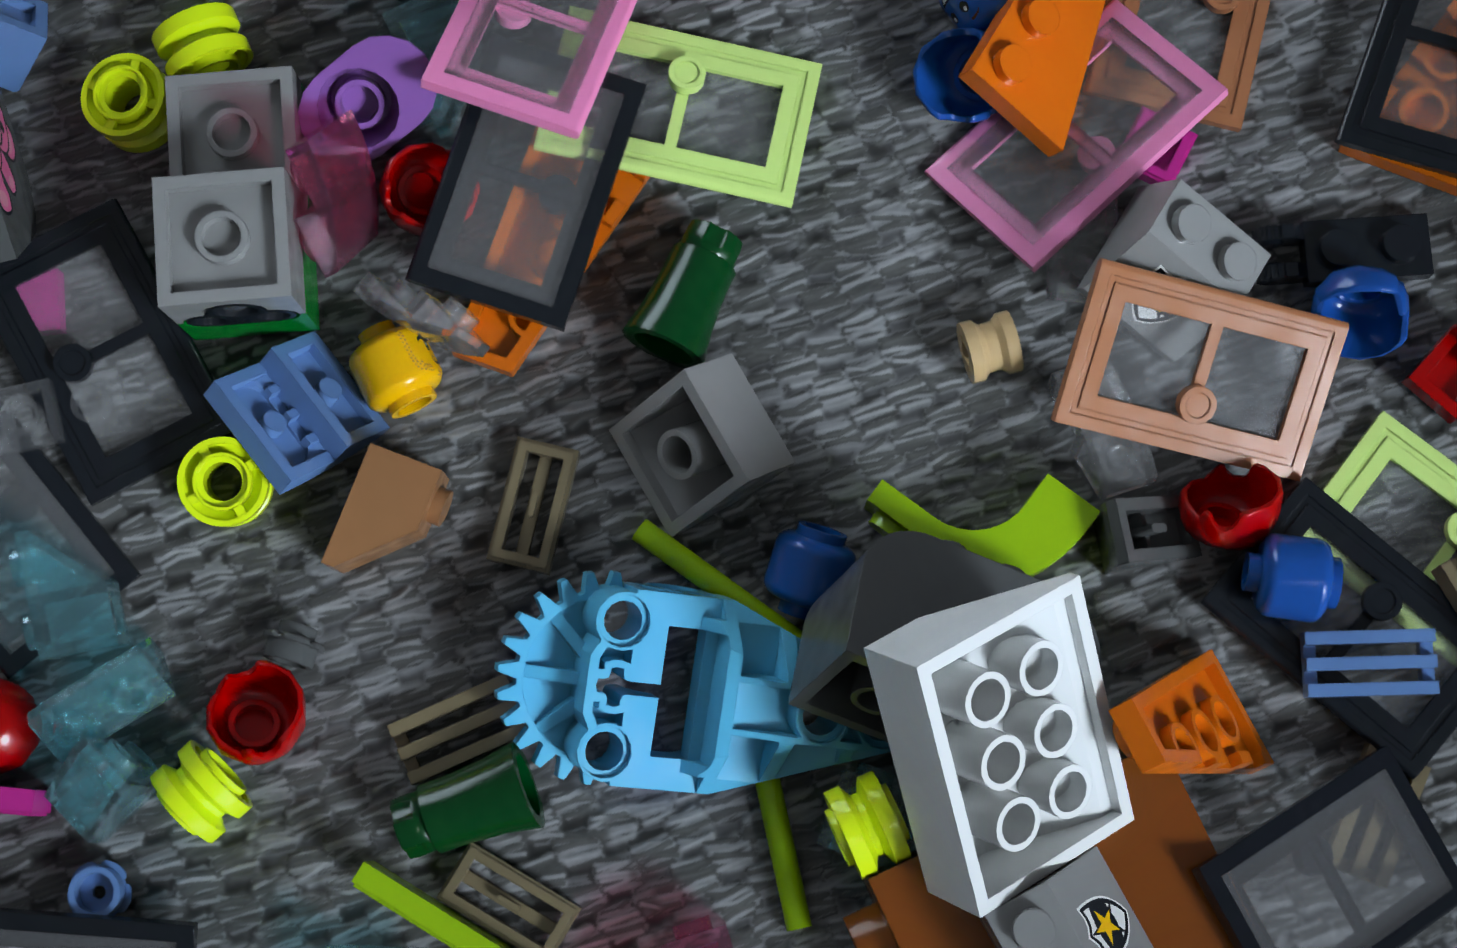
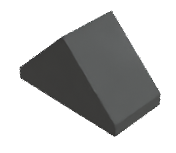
M1179 495L1115 498L1105 501L1097 508L1101 512L1093 524L1105 575L1202 556L1199 541L1194 539L1185 530L1178 507Z

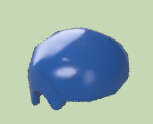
M976 28L947 30L940 33L921 48L913 68L915 95L927 111L936 119L976 123L987 120L991 115L997 113L992 106L958 77L984 35V30ZM967 36H976L977 39L969 40Z
M1354 265L1332 271L1315 289L1311 313L1349 323V331L1340 357L1357 360L1382 357L1402 346L1407 339L1410 312L1409 295L1404 283L1399 281L1395 274L1383 268Z

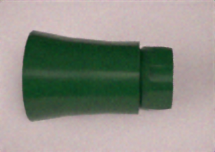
M692 219L679 243L673 244L660 273L643 302L623 328L624 336L642 351L675 366L688 368L704 363L717 317L736 274L734 267L743 245L741 240L729 230H725L712 222Z
M513 741L477 762L446 776L418 785L417 791L399 796L390 802L393 827L401 848L410 859L427 855L435 850L439 853H444L481 840L508 833L540 829L545 826L542 802L529 763L522 749L520 750Z

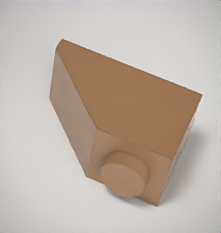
M370 443L321 563L332 570L344 574L426 538L431 524L440 527L447 516L453 499V491L446 489L450 479L441 469Z

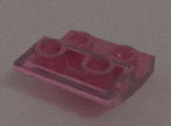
M351 109L330 118L285 150L291 161L290 171L295 184L304 194L309 195L313 203L309 209L295 219L300 229V242L307 256L312 261L318 263L325 278L336 274L378 236L379 205L375 174L362 131Z

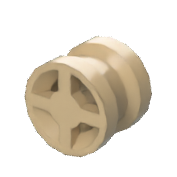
M1007 310L994 313L988 322L976 324L971 320L957 323L959 348L967 375L973 384L986 381L990 373L1000 370L1008 374L1023 371L1024 362L1019 336L1013 318Z

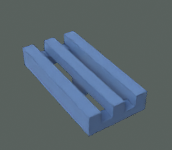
M1435 628L1299 633L1303 698L1440 694L1439 680L1435 681L1434 668L1438 667L1437 654H1433V642L1436 641ZM1416 643L1417 655L1316 658L1315 646ZM1418 669V681L1318 684L1317 671Z

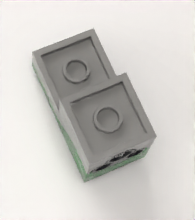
M292 65L165 76L170 176L151 178L158 308L194 340L320 330L309 143L301 132L298 115L305 88Z

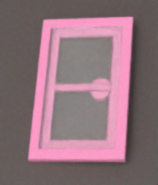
M459 0L421 78L420 88L577 139L582 132L638 0Z
M1112 0L1103 8L1062 152L1048 157L997 112L987 120L980 121L927 168L924 173L1035 273L1228 96V88L1121 2Z

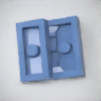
M316 331L271 347L259 363L214 380L203 394L279 495L313 479L354 455L390 428L378 412L368 407L357 384Z

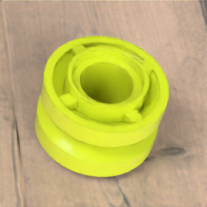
M205 3L182 10L163 21L155 29L151 38L158 56L162 60L167 61L165 65L167 76L243 70L253 59V51L247 38L238 33L240 22L233 7L226 3Z
M120 53L105 58L89 72L82 86L80 100L86 120L112 144L124 151L143 153L157 149L168 141L165 95L166 75L152 61L139 54ZM140 95L137 104L132 109L124 112L127 103L133 97Z
M213 437L195 445L183 458L177 474V490L186 510L199 521L212 526L236 527L253 521L267 508L274 492V487L239 441L232 437ZM232 464L241 474L242 486L235 497L223 501L212 491L211 478L219 467Z
M190 740L177 752L181 766L176 769L163 764L150 776V781L157 791L156 795L161 804L184 829L192 835H198L208 843H214L226 831L222 817L228 814L240 819L253 807V804L245 792V785L232 768L208 747L204 748L196 741Z
M872 770L856 777V793L849 795L839 786L823 792L828 806L824 814L848 867L854 865L862 880L878 873V857L885 855L895 864L912 857L907 840L911 839L901 812L886 783L881 785Z

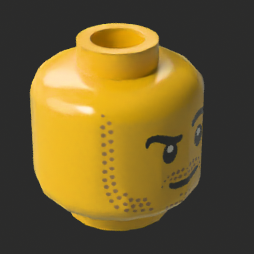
M385 320L370 326L359 334L358 339L361 345L351 354L349 369L371 410L379 413L389 412L392 418L397 419L421 410L437 398L434 389L441 382L442 369L424 333L419 328L411 325L395 327L392 320Z

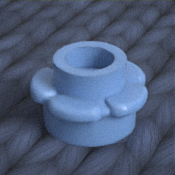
M105 860L101 864L87 862L81 865L73 873L67 892L68 905L72 912L115 916L118 912L126 911L132 900V887L125 880L127 878L126 871L118 863ZM98 886H103L106 890L105 896L101 899L95 896V889Z

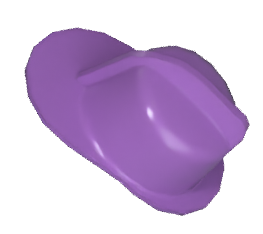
M391 35L370 36L346 50L316 75L302 94L298 115L301 132L310 147L326 160L346 166L366 164L389 150L420 125L433 109L437 93L420 88L421 78L430 62L426 54L410 41Z

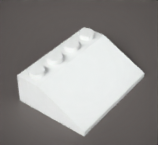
M1074 573L1063 574L918 617L863 648L926 888L929 893L982 918L1135 820L1118 744L1113 735L1112 717L1108 711L1110 708L1080 575Z

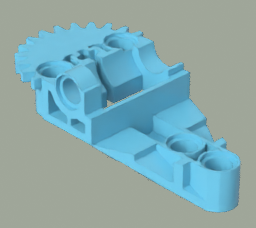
M610 570L605 584L600 585L594 572L584 571L581 591L578 593L567 579H558L559 601L554 603L540 591L533 596L541 615L535 618L520 611L515 614L514 617L526 631L524 637L503 635L501 642L517 653L516 658L498 661L494 665V669L497 672L513 677V682L494 690V697L496 699L516 702V705L500 716L502 724L505 726L525 724L514 738L513 743L521 750L539 741L531 761L541 768L557 755L554 775L563 780L572 768L576 766L579 769L580 782L586 785H591L594 779L616 787L712 794L891 752L888 742L818 716L811 724L804 725V710L788 704L801 639L738 601L724 595L710 594L701 589L664 583L641 584L622 581L621 573ZM618 601H625L628 608L626 622L620 629L614 632H607L604 626L606 611L612 604ZM669 626L698 629L681 751H653L651 748L659 698L652 693L632 690L617 684H607L604 686L603 691H600L596 688L598 679L609 678L611 672L629 682L661 685ZM599 732H608L609 745L607 751L595 760H587L585 748L588 741Z

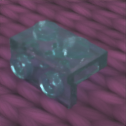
M148 637L38 704V707L27 713L29 727L61 764H65L176 696L165 656L153 639Z

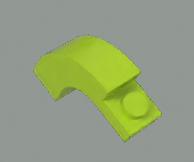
M1047 474L1016 515L1000 525L987 529L966 530L945 524L883 479L869 496L864 506V509L873 515L868 521L869 525L883 537L898 531L926 533L941 540L957 542L968 551L997 563L1018 567L1025 574L1032 577L1053 565L1075 546L1101 512L1050 474Z

